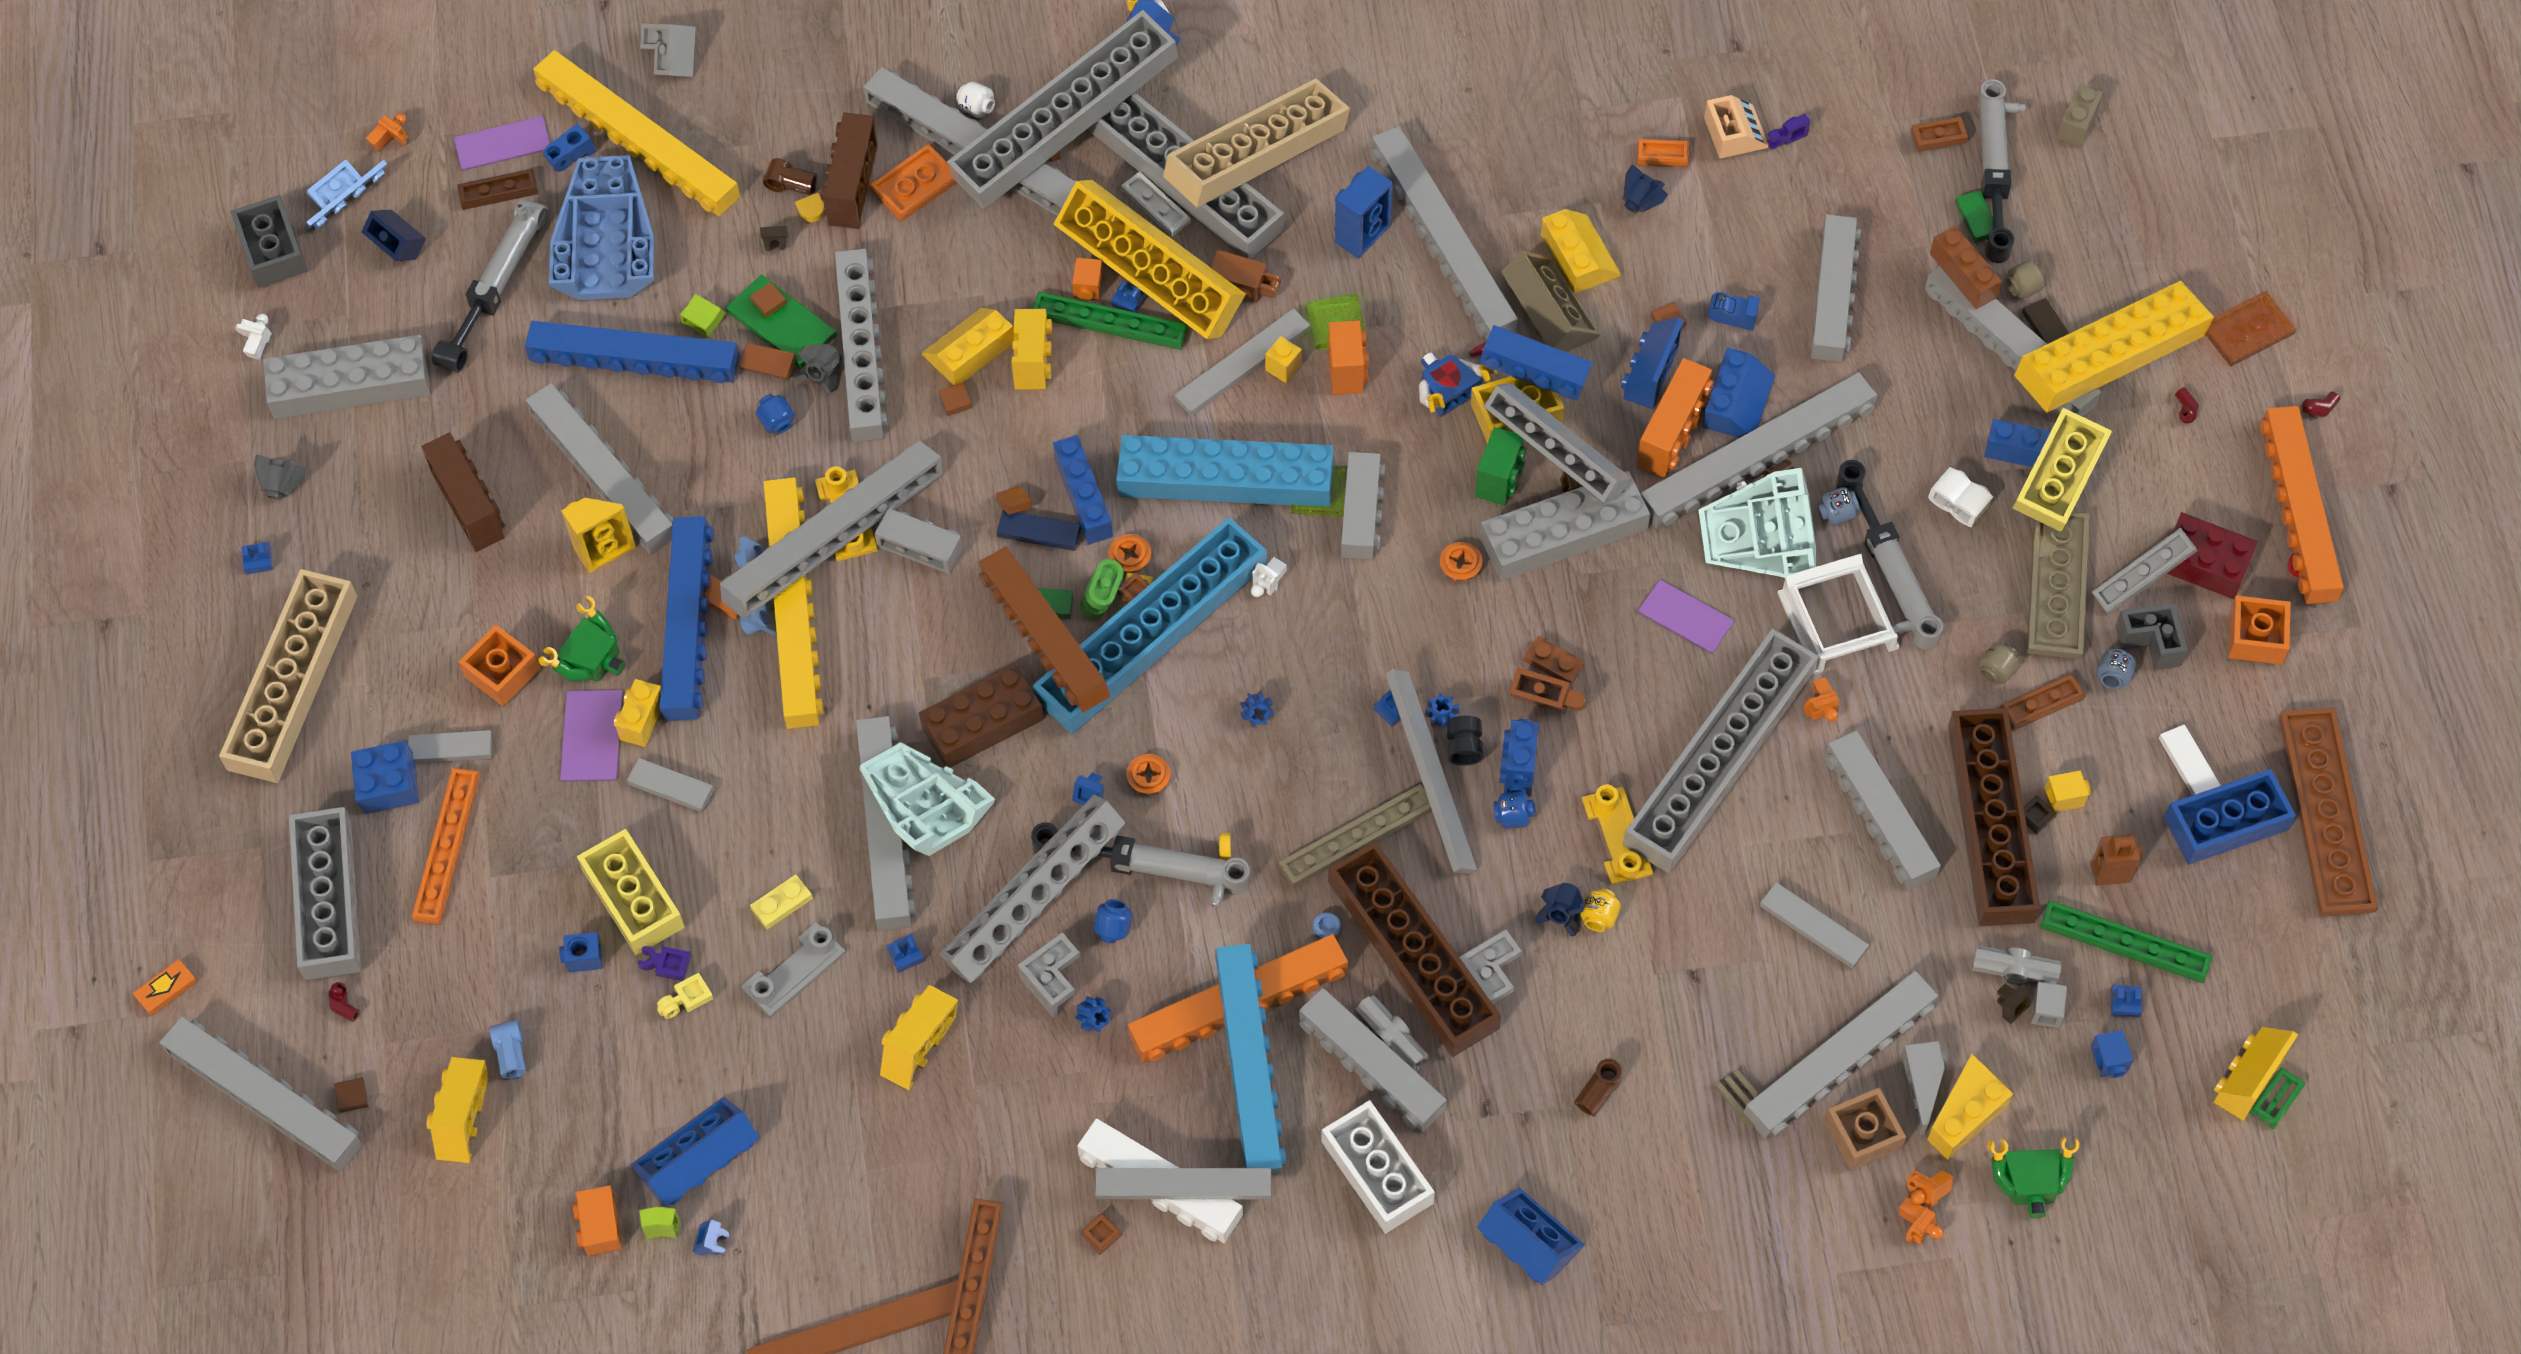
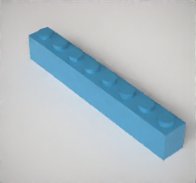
M1250 944L1217 947L1215 959L1244 1168H1271V1174H1278L1281 1172L1282 1165L1286 1164L1284 1147H1279L1278 1136H1282L1280 1119H1275L1274 1108H1278V1098L1276 1090L1271 1091L1270 1080H1274V1070L1272 1062L1267 1063L1266 1052H1270L1269 1036L1263 1035L1262 1024H1266L1265 1008L1259 1007L1258 997L1262 996V986L1260 979L1255 980L1254 969H1258L1257 953L1251 952Z

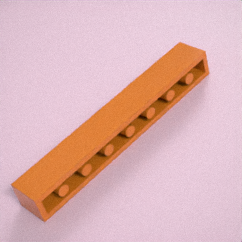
M2299 406L2267 408L2264 418L2260 420V432L2262 435H2265V453L2267 457H2270L2272 463L2270 473L2271 478L2276 480L2277 484L2276 499L2282 504V523L2287 525L2288 529L2287 544L2295 554L2293 555L2292 562L2294 570L2299 571V592L2304 595L2306 604L2338 602L2344 587Z
M1334 934L1259 966L1258 969H1254L1255 980L1260 979L1262 986V996L1258 997L1259 1007H1264L1266 1012L1276 1004L1284 1005L1294 999V996L1301 993H1312L1320 985L1328 981L1336 982L1342 979L1348 973V961ZM1219 984L1128 1024L1129 1037L1142 1063L1158 1061L1166 1053L1175 1049L1177 1051L1183 1050L1191 1042L1199 1038H1210L1218 1030L1225 1027Z

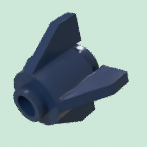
M1631 165L1626 172L1622 199L1625 201L1624 206L1631 212H1645L1663 203L1668 194L1662 189L1665 185L1662 181L1654 180L1648 175L1642 174L1643 172L1635 165Z
M1561 883L1544 889L1541 898L1546 905L1538 912L1535 918L1536 923L1540 924L1551 920L1556 924H1565L1564 928L1570 936H1575L1579 929V913L1583 912L1586 905L1581 891L1570 883Z

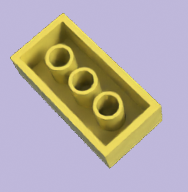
M2063 408L2012 509L2061 532L2112 431Z
M626 829L577 856L583 873L635 956L642 953V947H652L685 928L679 911Z

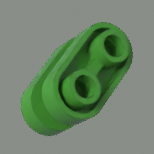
M1112 559L1101 561L1090 577L1080 602V609L1088 618L1098 619L1102 617L1113 602L1123 577V568L1117 561Z

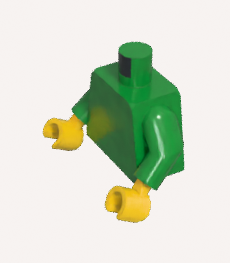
M585 596L584 600L588 602L589 608L584 609L578 603L576 609L582 614L587 613L589 617L582 618L558 652L551 647L543 650L544 653L549 655L550 660L543 656L539 658V663L542 666L552 665L555 672L570 682L589 680L597 682L602 679L607 671L619 676L626 665L625 661L617 658L620 652L617 645L618 638L611 624L599 610H594L595 601L593 598Z
M2066 1136L2060 1139V1145L2064 1150L2061 1154L2060 1149L2008 1151V1144L2002 1138H2000L2001 1147L1997 1151L1994 1149L1993 1141L1990 1140L1987 1143L1988 1150L1994 1154V1157L1991 1158L1994 1182L2006 1196L2011 1198L2013 1204H2027L2029 1218L2039 1219L2045 1217V1204L2054 1203L2057 1195L2064 1192L2072 1177L2075 1158L2072 1153L2076 1152L2079 1148V1141L2076 1137L2071 1148L2065 1147Z

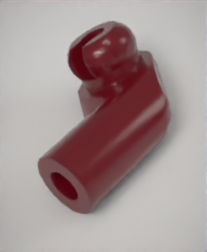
M2329 392L2324 400L2305 399L2302 403V410L2311 416L2325 417L2329 415L2341 399L2337 393Z

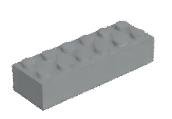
M421 335L263 359L266 401L273 419L431 395L427 351Z
M1629 471L1624 472L1629 477H1631ZM1631 477L1617 500L1602 502L1583 486L1483 521L1480 527V540L1499 580L1503 581L1648 530L1650 512Z
M345 807L289 815L297 967L304 980L361 972L352 821Z

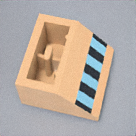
M1732 95L1707 100L1704 119L1719 159L1768 148V142L1753 104Z

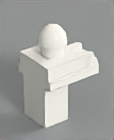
M265 314L257 315L255 318L256 322L242 319L241 324H236L235 330L238 333L248 337L243 352L247 357L260 360L266 343H269L272 334L266 327L268 317Z
M1275 557L1271 559L1267 566L1257 563L1256 568L1252 571L1253 586L1251 594L1253 597H1260L1264 592L1271 596L1278 589L1279 580L1287 572V564Z

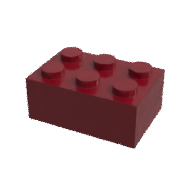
M2181 512L2173 533L2181 528L2198 551L2166 574L2234 599L2258 541Z

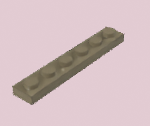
M1421 784L1279 861V868L1292 888H1295L1371 843L1380 841L1432 812L1425 789Z

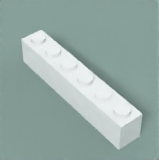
M1097 1118L1077 1145L1080 1160L1091 1168L1095 1166L1098 1168H1179ZM1151 1199L1155 1207L1164 1212H1167V1210L1177 1215V1219L1181 1223L1189 1227L1194 1225L1202 1230L1201 1233L1206 1238L1214 1242L1219 1240L1225 1243L1243 1216V1206L1232 1199Z

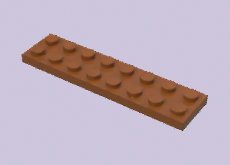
M2322 708L2281 711L2278 717L2319 915L2375 913L2378 905L2336 709Z

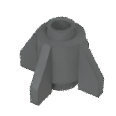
M829 344L806 345L802 347L798 353L806 363V368L796 376L797 380L801 381L809 377L814 381H822L821 385L827 394L832 393L837 386L839 364L842 360L839 351Z
M256 455L254 461V468L261 490L266 492V497L279 500L282 496H287L304 477L305 468L296 466V461L270 459L261 455Z

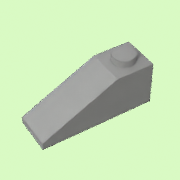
M1939 1041L1905 1045L1901 1055L1919 1136L1925 1135L1944 1068H1947L1946 1052L1944 1050L1941 1051Z

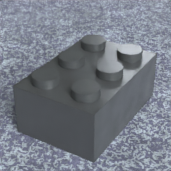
M280 195L230 211L258 288L308 272Z

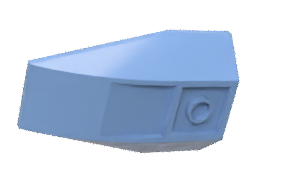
M630 155L578 158L550 241L549 286L578 300L632 298L654 281V235Z

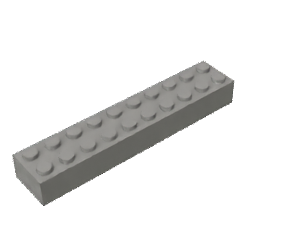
M1144 10L1140 11L949 159L947 164L951 177L984 210L1178 58L1176 41Z
M1135 92L1087 129L1138 172L1141 171L1160 190L1242 257L1252 259L1284 231V213L1246 182L1198 208L1163 177L1168 154L1194 140Z
M1772 628L1626 829L1623 846L1670 874L1814 674L1819 656Z

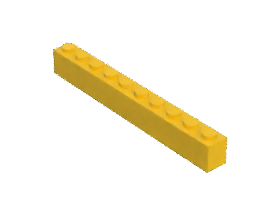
M553 50L533 68L536 77L535 83L542 91L550 92L561 105L566 104L579 118L584 117L595 130L603 131L607 134L614 144H621L632 157L640 158L651 171L659 172L669 184H675L681 188L688 198L696 199L707 212L712 211L720 217L740 198L737 182L557 51Z
M795 477L764 481L769 547L779 542L787 533L794 531L806 521L805 510H800V503H804L803 487H797ZM806 574L774 597L783 712L787 729L820 725L819 715L824 714L822 698L817 699V691L821 690L820 674L815 675L814 667L819 666L818 651H813L812 643H817L816 628L811 627L810 619H815L813 603L808 602V596L813 595L811 579L806 580Z

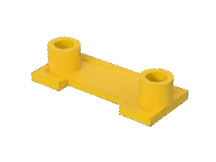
M838 466L829 468L825 473V477L815 479L820 502L830 500V503H833L843 496L847 490L859 484L855 470L845 472L842 467ZM868 528L835 552L836 561L877 552L872 528Z
M1607 784L1600 786L1595 794L1583 796L1581 800L1588 820L1598 818L1612 861L1604 862L1610 884L1615 885L1653 875L1649 861L1623 846L1625 831L1634 820L1624 788H1615ZM1630 864L1633 868H1628L1626 865Z

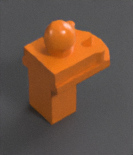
M398 113L391 120L384 115L378 121L379 124L366 137V140L379 152L392 137L404 146L407 143L406 139L409 137L401 127L406 122V116Z
M1826 677L1813 681L1812 692L1815 697L1808 699L1804 704L1803 710L1805 715L1812 717L1814 721L1825 717L1828 721L1835 722L1838 719L1839 699L1836 692L1832 690Z
M1915 1170L1907 1178V1186L1910 1191L1908 1197L1911 1198L1914 1204H1924L1932 1208L1938 1204V1200L1952 1190L1953 1176L1941 1170L1932 1178H1929Z
M1906 1197L1899 1206V1215L1913 1224L1907 1232L1906 1241L1910 1244L1916 1242L1921 1245L1928 1234L1933 1239L1942 1238L1944 1231L1939 1225H1936V1214L1927 1207L1924 1208L1921 1205L1914 1204L1909 1197Z

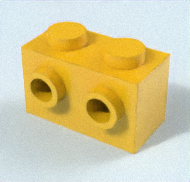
M635 679L632 687L627 688L624 695L625 704L622 711L616 713L614 719V726L621 741L646 747L661 712V686Z

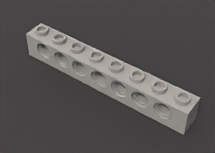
M866 249L835 252L852 442L884 439L883 428H888L886 412L882 413L881 406H886L885 391L879 388V384L884 383L883 369L878 368L877 365L878 361H882L881 347L876 346L875 339H880L879 325L874 324L873 320L874 317H878L877 303L872 302L871 296L876 295L875 281L870 280L869 275L874 274L873 259L867 258Z
M1093 795L939 955L959 977L969 983L978 979L984 973L985 968L994 959L1002 955L1006 946L1013 939L1018 938L1023 933L1024 928L1042 913L1043 908L1052 899L1061 894L1063 887L1080 874L1082 868L1100 853L1101 848L1110 839L1118 835L1121 827L1125 824L1124 820L1107 800ZM1095 826L1093 833L1090 835L1092 827ZM1075 846V851L1071 854V850ZM1056 866L1055 872L1051 875L1052 869ZM1037 886L1035 893L1032 894L1033 888ZM1018 905L1017 911L1012 915L1013 909ZM998 926L997 932L993 935L995 927ZM979 946L977 953L973 955L975 948Z

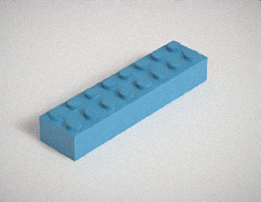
M1122 435L1116 480L1119 497L1330 507L1334 449L1333 445Z

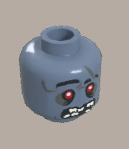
M1845 487L1824 493L1822 496L1823 504L1818 505L1822 519H1828L1834 526L1854 520L1856 512L1860 511L1854 491L1849 492Z
M2110 649L2102 655L2096 675L2098 680L2108 689H2121L2131 682L2136 662L2125 650Z

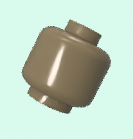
M2028 260L2008 271L2005 284L2011 295L2025 299L2044 288L2046 273L2041 265H2036Z
M1993 644L1978 661L1980 675L1991 684L2005 683L2019 668L2017 651L2008 644Z

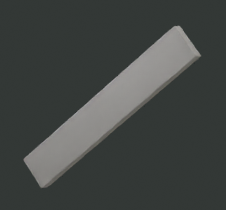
M1293 308L1174 394V400L1190 416H1193L1263 365L1266 352L1280 336L1293 343L1310 331L1311 325Z
M1096 1168L1095 1197L1096 1199H1271V1168Z

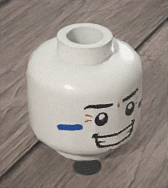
M972 81L961 86L958 90L956 100L962 112L980 119L993 111L995 101L994 94L990 88Z

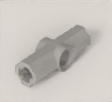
M1976 945L1972 970L2002 976L2003 980L2012 984H2023L2027 981L2034 983L2055 981L2058 983L2061 961L2031 956L2029 951L2015 947L2000 950Z
M1374 995L1368 996L1360 1002L1359 1006L1355 1009V1013L1368 1028L1416 1072L1421 1069L1429 1060V1055L1412 1038L1411 1032L1404 1021L1396 1015L1393 1017Z

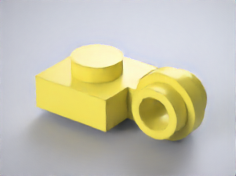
M697 973L674 985V990L678 996L673 998L671 995H667L657 1002V1011L660 1016L670 1019L680 1012L679 1006L681 1004L684 1005L687 1012H690L713 1000V995L701 975Z

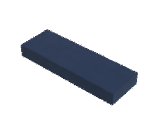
M1003 510L997 529V537L1075 551L1081 524L1019 512L1008 515Z

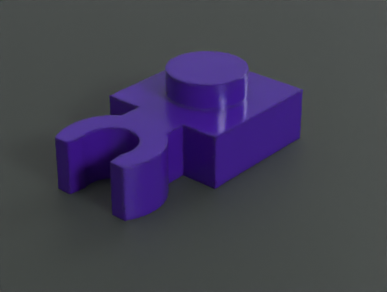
M1806 114L1792 117L1783 123V128L1768 132L1767 135L1770 139L1767 142L1770 149H1776L1783 143L1788 145L1808 136L1810 119Z
M663 946L660 954L656 953L651 947H642L643 955L651 956L648 961L638 960L640 969L647 971L656 968V976L684 981L691 959L689 951Z

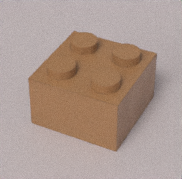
M1880 1087L1828 1108L1824 1123L1850 1171L1902 1150L1906 1139Z

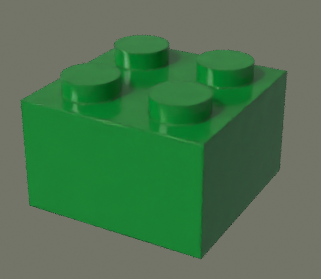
M1498 427L1493 428L1477 469L1475 497L1504 506L1507 503L1508 497H1514L1518 484L1516 479L1518 475L1522 476L1526 464L1524 459L1527 452V447L1524 446V439L1517 433Z

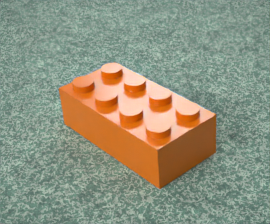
M1682 359L1640 439L1636 467L1662 478H1666L1670 470L1674 471L1680 459V456H1678L1680 449H1686L1690 440L1688 435L1690 430H1696L1701 419L1699 413L1701 409L1706 410L1714 381L1711 380L1712 369L1688 359Z

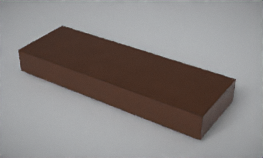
M533 169L457 184L463 210L538 194Z

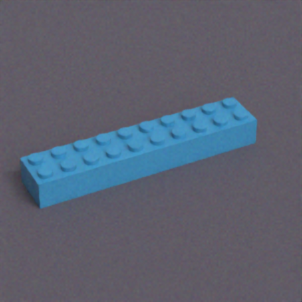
M1228 517L1079 645L1104 678L1111 697L1082 713L1076 704L1071 706L1064 694L1065 688H1058L1052 678L1053 672L1050 670L1033 685L1034 694L1042 707L1071 734L1075 733L1253 578L1252 571L1256 568L1257 563L1267 566V550Z

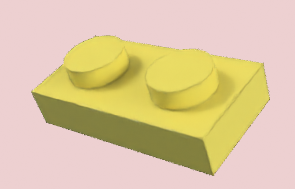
M795 874L752 903L750 908L766 930H768L811 901L813 897Z

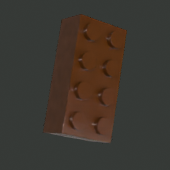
M843 112L842 121L837 122L836 137L838 138L837 142L832 143L831 158L833 159L831 164H827L826 179L828 180L827 184L822 186L821 200L825 201L823 212L828 217L829 226L859 229L878 149V140L874 116Z
M449 432L422 445L421 447L430 471L475 552L505 539L501 529L505 527V524L500 516V510L494 499H490L489 491L484 481L479 479L472 460H468L466 450L460 439L455 441Z
M1016 663L919 712L923 731L945 767L949 768L1043 721L1042 705Z

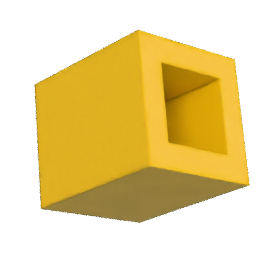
M1282 336L1265 354V371L1286 384L1302 366V349Z
M2081 770L2049 776L2044 788L2049 805L2055 812L2084 807L2091 793L2089 782L2083 779Z

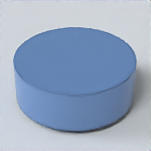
M1324 912L1316 916L1313 921V933L1317 939L1320 940L1331 934H1334L1335 938L1340 935L1341 922L1335 914Z

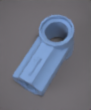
M514 1020L490 1026L491 1040L494 1050L497 1051L502 1078L511 1080L520 1078L527 1072L521 1046L524 1044L519 1021Z

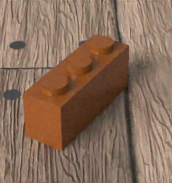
M1956 225L1934 236L1930 255L1975 309L1984 306L1998 297L2002 280Z

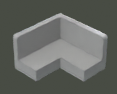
M641 23L640 49H655L654 74L692 77L695 27Z
M1507 930L1500 932L1459 957L1493 1005L1514 992L1513 985L1503 973L1501 967L1520 957L1522 951Z
M1063 932L1018 964L1020 980L1053 1018L1058 1015L1057 1007L1075 994V989L1060 971L1080 957V952Z

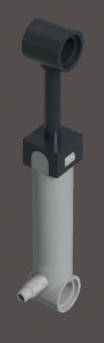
M1990 79L1981 85L1977 106L1980 109L1983 166L1981 191L1984 199H1992L1994 228L1989 234L1985 255L1994 263H2003L2009 259L2015 239L2013 233L2004 228L2002 199H2008L2012 185L2011 170H2008L2005 113L2025 112L2026 105L2005 103V85L1999 80Z
M525 198L519 200L514 211V219L478 281H472L466 292L471 310L453 341L440 340L436 344L432 354V363L434 365L457 373L462 371L468 357L467 349L462 347L464 341L481 312L492 316L495 314L501 303L500 294L536 231L541 230L547 222L549 214L547 206Z
M1846 460L1840 465L1836 486L1837 489L1845 487L1849 492L1854 491L1858 505L1870 529H1867L1864 544L1871 558H1876L1906 618V621L1897 623L1892 628L1896 634L1912 630L1914 644L1920 649L1932 650L1939 643L1943 623L1939 617L1934 615L1898 543L1900 536L1893 522L1880 525L1862 489L1866 473L1864 465L1857 460ZM1846 476H1851L1855 479H1849ZM1923 630H1929L1933 634H1927Z
M1043 822L1033 828L1031 839L1035 854L1046 844L1039 842L1044 838L1051 839L1058 832V829L1053 824ZM1119 835L1115 837L1113 847L1103 846L1097 855L1110 858L1111 872L1130 875L1131 871L1214 886L1211 905L1215 908L1220 906L1224 890L1231 894H1241L1250 885V867L1241 858L1223 860L1135 843V838ZM1234 873L1242 875L1239 879H1233L1230 876Z

